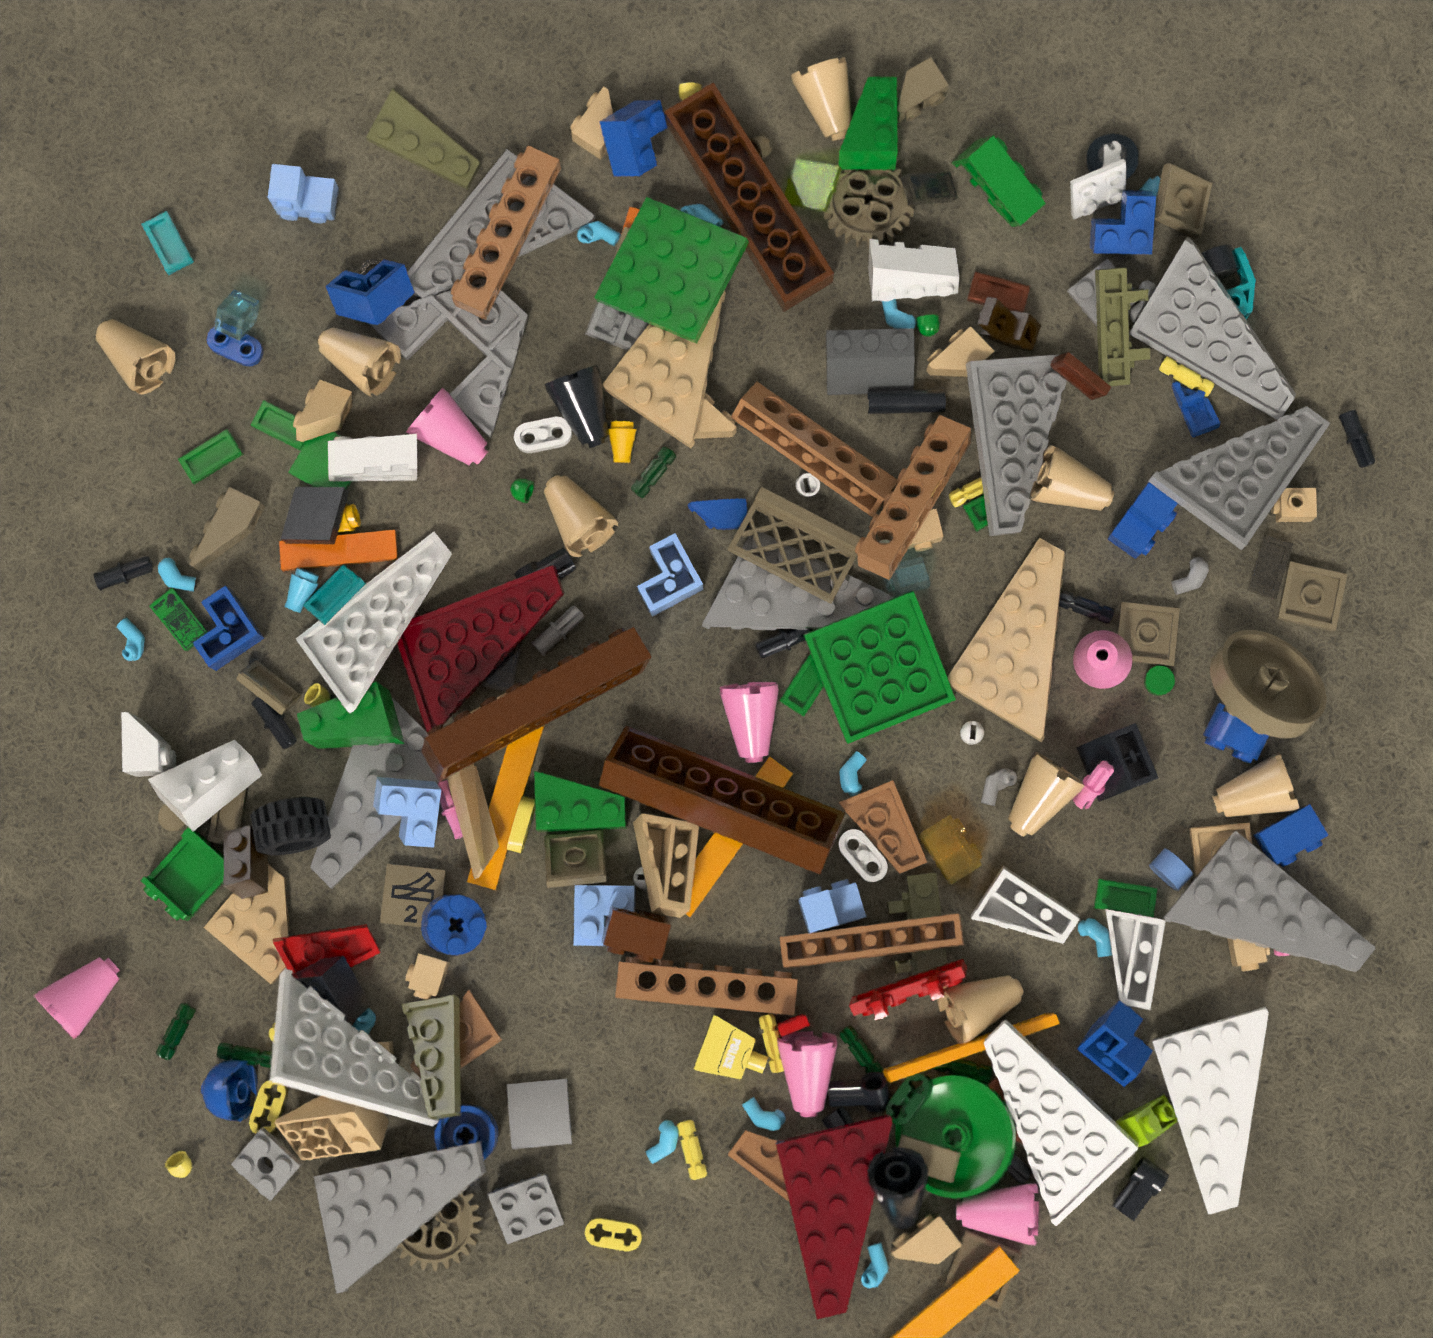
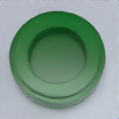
M1165 666L1151 668L1144 677L1145 688L1155 696L1167 694L1175 684L1173 672Z

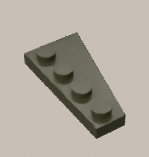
M394 89L391 90L366 136L367 141L467 190L481 166L477 159Z
M449 995L401 1004L403 1014L407 1015L409 1023L407 1027L409 1039L413 1040L416 1053L413 1056L422 1078L420 1086L428 1117L435 1120L460 1116L459 997Z

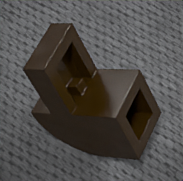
M987 297L984 307L979 313V321L977 323L982 327L981 334L987 339L1014 349L1026 351L1033 350L1041 328V324L1029 313L1011 311L997 298Z

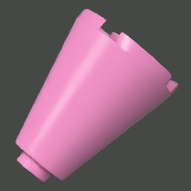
M441 388L406 431L408 434H417V440L467 465H470L472 462L478 465L488 453L484 448L488 443L448 391Z
M1106 630L1094 631L1083 637L1077 644L1073 656L1074 668L1080 679L1089 686L1099 689L1111 688L1123 682L1128 676L1132 667V652L1128 643L1120 635ZM1100 651H1105L1108 653V658L1100 661L1097 659L1096 654Z
M748 682L745 685H738L737 683L720 687V696L738 755L745 758L747 763L762 762L763 756L769 754L779 691L778 683L776 684V682Z
M99 957L38 991L34 997L62 1028L75 1039L81 1034L119 981V977L116 974L120 970L109 958L103 961Z
M813 1031L792 1032L782 1036V1039L778 1038L777 1046L793 1109L796 1112H800L802 1117H815L818 1115V1112L824 1109L837 1049V1037L822 1032V1038L813 1036Z
M1029 1183L965 1197L962 1202H957V1220H962L963 1227L1027 1245H1036L1037 1241L1034 1236H1038L1039 1201H1034L1035 1193H1038L1037 1184Z

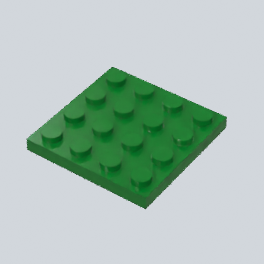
M646 197L594 298L597 302L697 344L749 241L746 237Z
M909 591L803 634L847 744L956 700L914 591Z

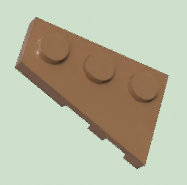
M893 780L838 803L899 874L927 863Z
M470 990L466 992L462 997L463 1000L460 1002V1069L502 1041L499 1033ZM414 1060L410 1066L415 1074L421 1078L419 1067L416 1066Z
M745 1130L728 1153V1156L789 1201L775 1143L778 1140Z

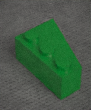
M868 77L839 151L838 169L896 170L898 153L897 77Z
M993 135L976 140L951 163L956 168L960 165L964 167L973 177L969 182L974 187L979 185L989 197L987 201L1011 227L1021 226L1046 204L1042 199V191L1036 184L1028 181L1024 175L1025 170L1018 161L1011 159L1007 153L1008 148L1000 138H995Z
M378 682L370 685L357 708L352 713L347 711L338 697L297 713L304 741L317 749L353 747V745L366 744L375 746L383 743L405 744L390 690Z
M534 771L536 830L538 832L627 829L625 797Z

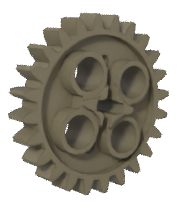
M843 169L844 173L837 170L834 171L835 180L828 179L827 187L829 189H823V197L825 199L822 200V208L826 209L823 211L824 219H830L828 221V228H836V237L845 234L846 244L855 239L857 248L861 245L862 241H866L869 249L870 239L878 240L879 245H883L884 238L891 243L893 242V233L899 236L903 235L902 226L909 227L910 219L908 217L914 216V209L912 207L915 206V198L911 197L913 195V187H907L909 185V178H901V169H897L894 172L891 170ZM855 184H861L864 186V188L861 190H855L852 188V186ZM885 190L890 191L892 194L883 196L880 192ZM848 210H854L857 212V214L849 216L846 215L845 212ZM876 216H882L885 218V220L882 222H876L873 220V218Z
M464 1190L451 1200L458 1207L457 1216L448 1215L445 1207L436 1214L435 1218L440 1223L433 1228L431 1247L427 1246V1239L432 1227V1221L429 1220L420 1227L423 1232L422 1239H414L412 1236H409L397 1246V1248L401 1247L403 1249L399 1258L403 1259L407 1255L411 1256L410 1266H413L418 1260L421 1261V1270H425L429 1263H432L433 1270L437 1271L441 1262L446 1269H449L452 1263L451 1258L459 1264L462 1261L460 1252L468 1256L472 1251L467 1244L476 1245L479 1240L473 1234L480 1233L483 1229L475 1225V1222L483 1219V1215L475 1214V1210L481 1206V1203L471 1202L476 1193L466 1194ZM441 1231L448 1232L451 1235L452 1244L450 1246H445L440 1242L439 1233Z

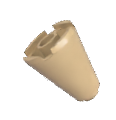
M842 57L840 60L834 58L807 67L808 73L801 75L800 71L792 74L793 84L825 138L831 137L832 141L845 138L852 120L848 70L845 57Z
M114 319L102 322L97 328L96 341L132 391L142 395L152 392L164 382L159 380L164 372L171 373L176 359L175 352L167 344Z
M334 327L323 331L318 339L320 353L368 396H372V393L375 395L381 394L396 375V372L391 370L395 362L400 364L401 350L398 345L392 342Z
M1051 445L1043 453V460L1045 462L1040 468L1037 481L1033 484L1030 496H1032L1031 500L1099 511L1111 504L1114 497L1111 483L1060 448Z
M560 475L548 480L544 494L565 548L572 557L583 556L580 551L587 548L590 553L614 535L615 531L612 527L614 525L618 526L615 517L568 476Z
M1036 752L1031 759L1008 820L1012 822L1010 828L1023 837L1027 833L1033 836L1079 794L1085 785L1063 767L1060 768L1051 759Z
M1280 753L1270 756L1216 789L1218 795L1212 796L1217 812H1224L1226 817L1300 809Z
M1006 975L961 983L953 987L945 986V996L937 999L940 1012L946 1011L948 1020L944 1021L952 1037L960 1044L967 1043L1021 1002L1023 988L1016 978L1013 979L1011 976Z

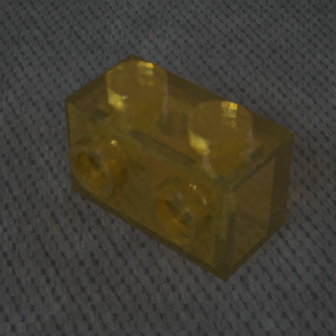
M951 815L918 835L949 885L982 866L979 860L983 858L974 843L969 845L963 836L967 832L958 818L953 820Z

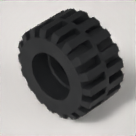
M313 797L283 799L261 806L250 815L256 850L262 854L286 855L318 847L331 838L325 802L322 799Z

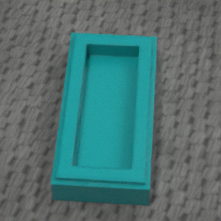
M167 211L142 223L168 275L194 262Z
M343 564L303 606L323 625H326L365 585V582Z

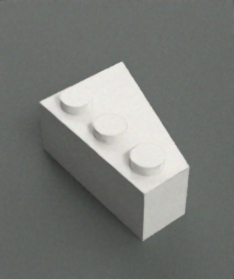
M869 240L868 273L872 301H891L902 298L918 299L925 296L958 294L959 271L955 248L921 245L920 249L905 248L902 242H895L894 246L879 245L878 240Z
M417 434L384 437L368 436L359 439H352L346 436L335 437L334 441H328L329 481L417 480Z
M233 740L148 779L158 797L192 831H195L260 778L262 774L253 757L239 743Z
M1005 866L1001 868L971 914V919L977 921H984L1003 928L1021 931L1064 944L1080 919L1078 914Z
M1106 909L1119 1000L1126 1006L1150 1010L1166 920Z

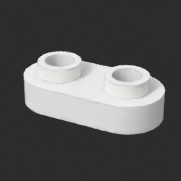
M551 417L523 423L514 433L516 446L524 453H535L563 447L569 443L572 437V429L562 417ZM555 429L563 431V435L559 438H555L552 433ZM529 434L535 437L534 441L530 444L524 442L525 436Z
M856 829L848 830L842 834L838 843L839 850L860 877L868 882L881 880L887 873V861L867 836ZM851 839L857 840L859 843L858 849L850 850L847 845L848 841ZM869 862L877 864L878 870L875 873L868 872L867 864Z

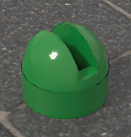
M924 315L916 318L917 328L923 336L931 337L938 332L940 327L939 315Z
M527 479L515 480L510 488L512 496L517 501L528 503L534 491V482Z

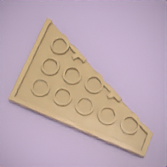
M725 290L697 344L649 324L602 384V388L689 448H692L695 444L694 437L697 422L700 420V408L704 401L708 381L707 374L710 361L712 362L713 345L717 338L720 323L719 316L722 302L725 299Z
M1041 538L1038 539L947 677L953 690L1040 742L1045 738L1053 654L1056 644L1055 636L1059 617L1060 592L1063 582L1062 574L1065 564V552Z

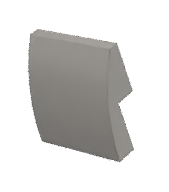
M597 302L585 335L629 350L649 323Z
M567 1079L507 1084L512 1149L572 1144Z

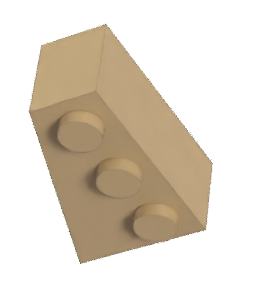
M642 813L633 822L651 912L681 918L690 910L699 826L687 821Z

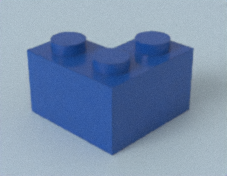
M661 100L633 101L599 121L614 176H641L657 166L650 138L668 128Z
M1122 190L1120 219H1091L1090 248L1093 253L1152 254L1156 195L1152 191Z
M388 260L381 261L366 275L344 270L326 285L337 315L374 325L384 322L393 311L404 305L405 301L415 293L405 265Z
M1149 482L1137 496L1107 540L1134 559L1141 553L1146 556L1156 542L1151 539L1156 531L1163 532L1177 515V512L1173 509L1178 503Z
M224 586L201 602L217 627L194 641L193 644L211 669L219 670L264 639L234 592L227 586Z
M1120 1000L1090 1027L1077 1048L1079 1052L1123 1087L1138 1076L1153 1052L1140 1038L1134 1036L1143 1018Z

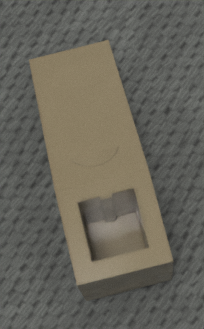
M231 487L228 488L226 493L223 492L216 503V508L218 509L213 519L209 518L203 528V534L205 535L200 544H196L190 553L189 559L191 562L189 565L200 571L250 535L265 509V506L260 501Z

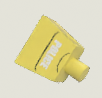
M714 1015L694 1070L742 1079L745 1068L763 1074L768 1056L752 1051L756 1041L754 1037Z

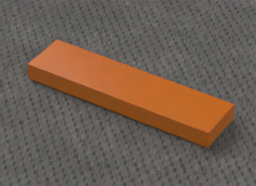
M395 530L337 535L335 544H286L283 541H279L282 571L296 570L297 567L312 569L342 566L343 564L352 565L398 560Z

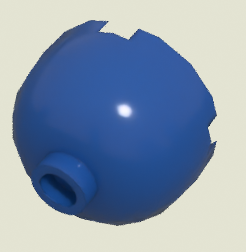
M224 1061L215 1065L207 1074L201 1086V1093L207 1109L214 1116L240 1122L251 1114L254 1106H249L250 1092L252 1091L257 1096L258 1078L254 1067L247 1065V1061Z

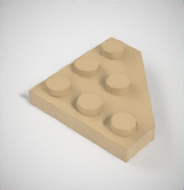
M268 863V892L244 899L232 893L204 928L270 984H273L280 976V973L286 969L273 944V939L289 936L290 929L286 899V878Z

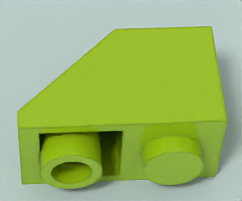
M1165 1094L1120 1117L1115 1122L1141 1147L1149 1144L1176 1124L1178 1119L1173 1106L1169 1103Z

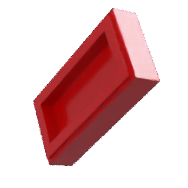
M800 1014L778 1023L777 1029L782 1037L809 1026L806 1015Z

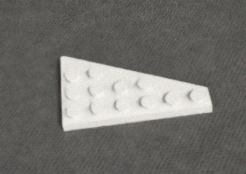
M432 532L365 584L326 625L318 621L296 638L299 645L349 713H352L357 708L452 555L435 532Z
M1266 1007L1152 1039L1208 1215L1238 1207L1268 1020Z

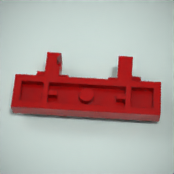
M962 958L852 996L849 1007L853 1016L861 1013L863 1016L874 1014L875 1020L889 1015L887 1006H898L906 1002L907 997L917 994L918 997L930 995L932 1001L945 996V986L953 987L963 982L962 978H965L967 973L966 964Z

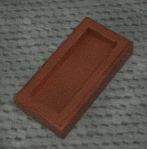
M975 272L967 301L984 305L987 297L997 298L1009 310L1024 312L1031 286Z
M1070 352L1054 357L1050 363L1051 368L1091 400L1107 395L1111 389L1109 384Z

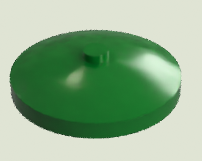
M960 1075L942 1076L932 1079L933 1091L914 1119L907 1124H896V1147H899L901 1135H907L960 1152L954 1181L950 1183L929 1176L925 1190L946 1198H965L980 1194L991 1188L1001 1179L1012 1161L1016 1142L1012 1115L1000 1095L987 1084L977 1079ZM922 1085L914 1090L910 1096L913 1097L917 1092H924ZM907 1100L903 1104L898 1117H906L907 1113H905L904 1109L909 1103Z

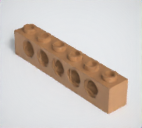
M529 145L524 153L520 152L514 164L516 170L512 178L508 177L504 182L501 191L503 196L499 204L494 203L489 213V219L491 220L487 228H482L476 240L478 246L474 254L470 253L466 258L463 266L465 272L461 280L457 279L451 289L452 300L455 306L485 320L561 170L559 159ZM529 176L537 179L531 186L522 183ZM514 202L524 203V207L519 211L510 209L511 204ZM502 227L512 229L511 233L507 236L502 237L497 234L498 230ZM490 252L499 254L498 259L494 262H487L484 258ZM478 277L485 278L486 283L482 287L476 288L472 286L474 279Z
M756 382L740 399L731 416L737 423L871 517H874L883 506L887 493L889 491L893 492L897 485L896 478L759 382Z
M941 415L938 416L934 424L930 423L924 434L925 440L921 446H916L913 450L910 465L907 469L903 468L897 478L898 485L893 492L889 491L883 502V510L880 515H874L869 526L870 531L866 538L861 537L856 546L855 553H857L859 567L888 580L891 579L971 444L970 427ZM936 449H943L944 451L937 452V451H934V450H936ZM923 471L931 472L930 474H921ZM909 494H916V495H918V496H916V497H908L907 495H909ZM895 517H903L904 519H902V520H894L893 518H895ZM881 540H889L890 542H889V543H886V544H883V543H880L879 541H881Z
M958 913L780 937L783 967L795 968L964 945L961 916Z
M626 957V962H619L615 998L784 1015L795 1014L798 979H791L792 973L774 971V977L762 976V970L745 968L744 974L732 973L733 967L715 965L714 971L703 970V964L685 962V968L673 967V961L656 959L655 965L643 964L644 961L635 957ZM645 971H651L656 976L655 985L649 989L642 987L639 982L640 975ZM674 974H681L686 980L685 988L679 992L673 991L669 986V979ZM703 977H711L715 981L716 988L713 993L707 995L700 992L698 983ZM741 980L745 984V993L741 997H733L729 994L728 985L731 981ZM767 982L774 986L775 995L772 999L762 1000L758 996V987L762 983Z

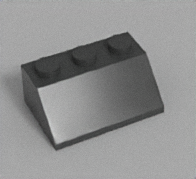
M914 328L826 331L827 395L867 394L868 391L914 390Z

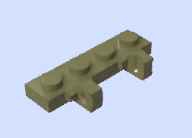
M1125 267L1096 269L1099 377L1110 386L1130 385V368H1134V361L1149 360L1150 348L1144 346L1142 348H1132V342L1129 341L1128 310H1131L1130 303L1149 301L1148 289H1132V283H1127V268Z
M929 873L906 876L908 892L901 893L902 900L887 902L888 914L906 912L907 919L913 920L942 916L937 874ZM946 948L911 952L912 960L894 961L895 973L911 972V976L947 964Z

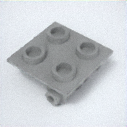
M539 1173L535 1177L526 1180L522 1179L518 1183L513 1182L512 1185L501 1189L496 1188L495 1191L488 1193L507 1244L564 1225L550 1188L551 1184L547 1174Z

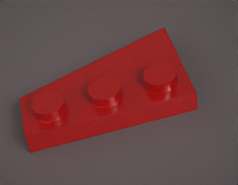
M367 924L273 939L276 950L286 968L293 972L292 974L323 958L344 955L349 966L353 967L381 953Z

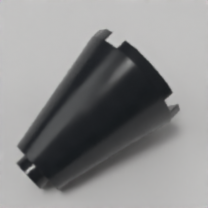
M598 365L579 370L544 384L550 398L581 445L587 443L590 449L606 443L604 437L609 435Z
M894 1147L891 1152L883 1154L882 1151L876 1154L870 1161L867 1170L868 1182L890 1224L899 1229H906L912 1227L917 1222L929 1171L921 1154L910 1148Z

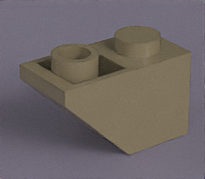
M931 57L906 72L897 108L898 123L905 119L911 121L922 113L921 110L928 105L935 107L946 99L945 95H947L949 84Z

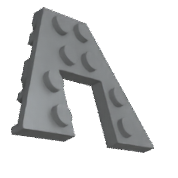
M486 279L474 280L472 286L476 288L482 287L486 283ZM450 290L436 296L430 295L413 301L412 304L404 307H398L384 322L378 325L368 323L386 341L398 345L401 355L407 361L447 320L487 357L450 395L465 415L489 438L492 437L529 318L502 290L486 320L455 306Z

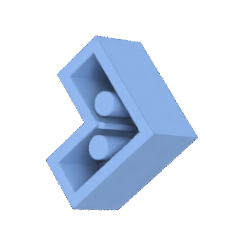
M272 164L268 199L277 214L281 215V218L294 221L298 220V217H306L315 223H326V219H335L338 185L335 179L305 176L302 168L299 166Z
M676 533L649 547L650 553L661 574L637 586L638 592L652 617L703 590V583Z
M377 777L373 803L377 813L401 816L399 838L405 846L434 848L441 789L435 781Z
M848 879L832 883V890L822 891L821 886L802 892L804 897L799 898L798 902L808 933L819 932L866 917L856 883L849 884Z
M575 885L574 946H605L601 940L610 907L614 906L635 912L636 887Z

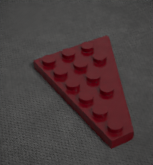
M551 565L411 619L397 644L427 732L437 725H444L565 594L555 566Z
M890 1114L775 1142L817 1319L847 1312L875 1196L868 1182L867 1170L870 1161L876 1154L882 1151L885 1154L892 1125Z

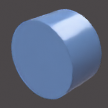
M1165 848L1149 864L1152 871L1175 891H1179L1193 876L1189 867L1175 854Z

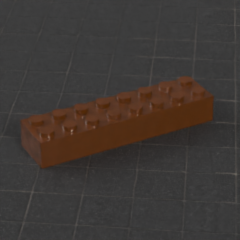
M714 82L665 110L664 115L667 127L733 232L748 239L749 243L745 251L783 312L832 284L834 272Z
M632 627L626 631L624 628H620L608 636L609 640L599 644L596 641L585 647L583 654L575 658L573 655L563 658L557 663V668L548 671L546 668L537 672L531 677L532 681L527 684L516 683L505 691L506 695L498 699L492 696L480 703L479 706L481 708L472 713L466 710L453 718L454 722L446 727L440 724L427 732L428 736L425 737L421 752L438 782L643 673L652 656L635 628Z
M627 725L605 760L599 786L817 874H821L845 816V812Z

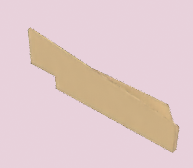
M472 764L448 777L447 781L456 808L474 879L480 877L499 845L477 766Z

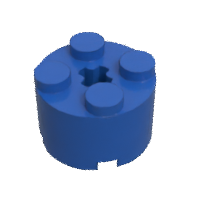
M1218 703L1203 733V736L1206 737L1204 743L1218 750L1224 751L1225 747L1234 750L1231 756L1246 763H1251L1253 759L1258 760L1269 735L1254 732L1250 726L1239 718L1232 716L1227 711H1223L1225 705Z
M463 895L440 896L426 906L422 915L421 932L425 942L433 950L444 954L462 955L472 951L481 942L487 928L481 907L474 900ZM449 919L458 920L456 924L457 930L448 929L451 926Z
M475 1104L461 1105L460 1116L440 1119L435 1129V1144L438 1150L480 1142L483 1159L485 1160L492 1154L497 1145L499 1136L498 1126L493 1115L485 1108ZM466 1127L469 1128L470 1133H474V1138L470 1139L468 1143H465L464 1137H460V1132L465 1131Z

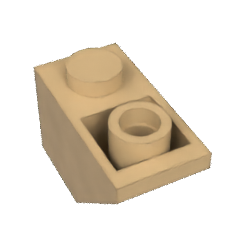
M604 86L599 93L595 92L590 97L586 112L583 116L578 115L571 125L573 142L599 159H602L607 152L599 121L613 114L609 91Z
M971 326L965 332L960 329L949 339L951 344L944 351L939 348L928 358L930 363L926 371L929 375L967 377L966 363L990 360L994 350Z
M319 380L315 389L311 388L309 390L303 412L298 411L295 416L293 427L296 428V440L303 442L341 430L352 408V391Z
M705 393L704 401L701 404V415L699 422H697L694 439L733 437L736 434L737 427L734 425L736 421L725 410L722 412L718 411L713 406L714 400L707 393Z
M929 1213L916 1223L918 1229L908 1235L907 1232H904L892 1242L894 1247L890 1251L897 1259L939 1264L962 1245L938 1213L935 1216Z

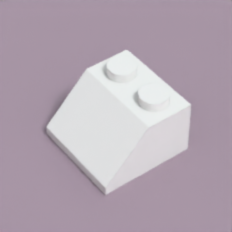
M122 712L123 772L136 777L156 776L176 766V754L174 750H171V746L143 719L131 713Z

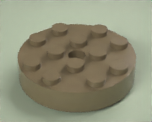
M1258 630L1238 631L1229 636L1212 657L1210 663L1211 680L1218 696L1225 704L1227 712L1239 718L1258 734H1266L1277 738L1301 736L1318 720L1325 710L1327 702L1326 690L1318 672L1300 651L1279 637Z

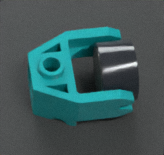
M1226 244L1201 253L1219 280L1237 272L1240 279L1239 286L1226 291L1245 319H1247L1253 310L1256 280L1242 247L1235 248L1233 251L1232 245Z

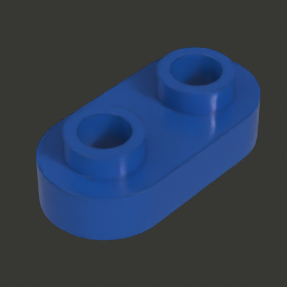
M217 325L207 335L208 346L214 353L243 366H254L263 357V347L256 338L229 326ZM225 335L226 339L224 342L218 343L217 337ZM251 346V352L243 354L244 347Z

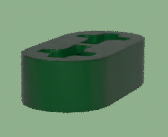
M916 1073L904 1080L886 1107V1114H890L892 1123L903 1125L910 1123L933 1091V1083L930 1077L924 1073ZM922 1080L924 1092H917L911 1097L910 1095L915 1089L912 1082ZM907 1100L909 1103L904 1109L905 1113H907L906 1117L900 1116L897 1118L896 1114L898 1111L895 1109V1106L903 1105Z

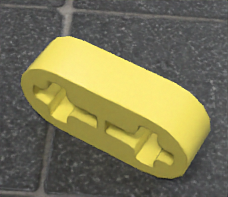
M526 796L521 797L509 836L507 850L522 853L535 812V799Z
M270 1080L262 1084L249 1119L250 1128L255 1134L260 1130V1123L256 1122L257 1117H263L266 1109L270 1110L267 1120L271 1121V1125L264 1128L269 1133L276 1129L275 1120L281 1117L288 1097L286 1085L271 1082ZM275 1084L278 1086L277 1091L281 1093V1097L274 1098L272 1105H268L270 1094L266 1093L267 1088H273Z
M595 1218L587 1224L585 1237L591 1245L597 1247L632 1251L640 1245L642 1232L636 1224L630 1222ZM597 1224H602V1229L612 1232V1236L603 1235L600 1240H595V1234L590 1233V1229L596 1228ZM627 1228L632 1229V1234L637 1236V1240H632L630 1245H625V1240L615 1237V1233H625Z

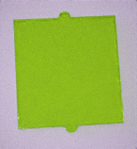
M796 159L791 176L786 180L788 185L784 195L791 206L827 212L831 197L837 191L835 186L842 168L831 164Z

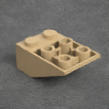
M321 1095L276 1119L274 1124L301 1160H312L381 1150L389 1120L383 1112Z

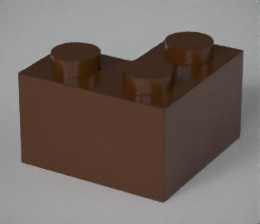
M611 906L601 941L603 945L607 946V951L615 954L624 955L625 951L636 954L635 958L642 961L653 962L654 958L662 960L671 924L666 916L637 909V912Z

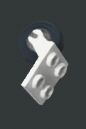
M1106 134L1098 137L1091 143L1086 155V163L1090 173L1070 181L1071 215L1073 219L1090 215L1095 210L1109 204H1116L1122 199V190H1126V179L1134 174L1139 162L1138 149L1130 138L1121 134Z

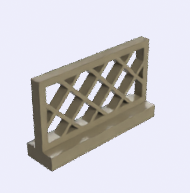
M761 487L731 541L728 551L832 604L854 561L857 559L855 549L861 538ZM756 510L768 516L770 525L755 528L752 517ZM749 525L751 530L745 531L747 526ZM785 526L792 528L796 538L781 542L777 528ZM772 530L776 543L762 547L758 534ZM753 535L757 548L746 551L737 546L741 538ZM812 539L819 542L822 551L807 555L803 542ZM798 543L803 557L788 560L783 547ZM779 548L783 562L777 564L769 563L765 558L764 552ZM840 553L849 558L845 566L833 569L829 555ZM824 557L828 570L814 574L810 560ZM805 562L809 575L801 578L793 575L790 566ZM841 573L840 576H839V578H838V580H837V577H836L835 574ZM831 576L834 584L831 593L829 594L821 590L816 579Z

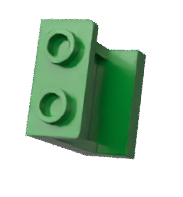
M188 827L181 835L183 839L149 876H144L140 880L146 886L143 889L144 892L155 901L158 899L162 900L167 905L165 911L177 921L180 918L189 921L224 883V855L198 831H192Z

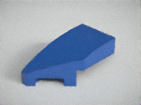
M1179 382L1172 383L1175 398L1192 438L1220 427V421L1209 399L1205 398L1204 391L1198 390L1196 392L1182 387V384Z
M720 499L688 503V508L692 512L695 511L710 529L715 527L717 530H738L747 515L746 499Z

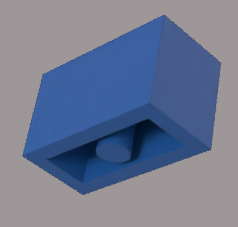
M1310 804L1301 807L1254 834L1263 853L1276 865L1280 863L1281 867L1297 860L1298 858L1295 854L1305 849L1309 853L1323 845L1321 839L1328 836Z

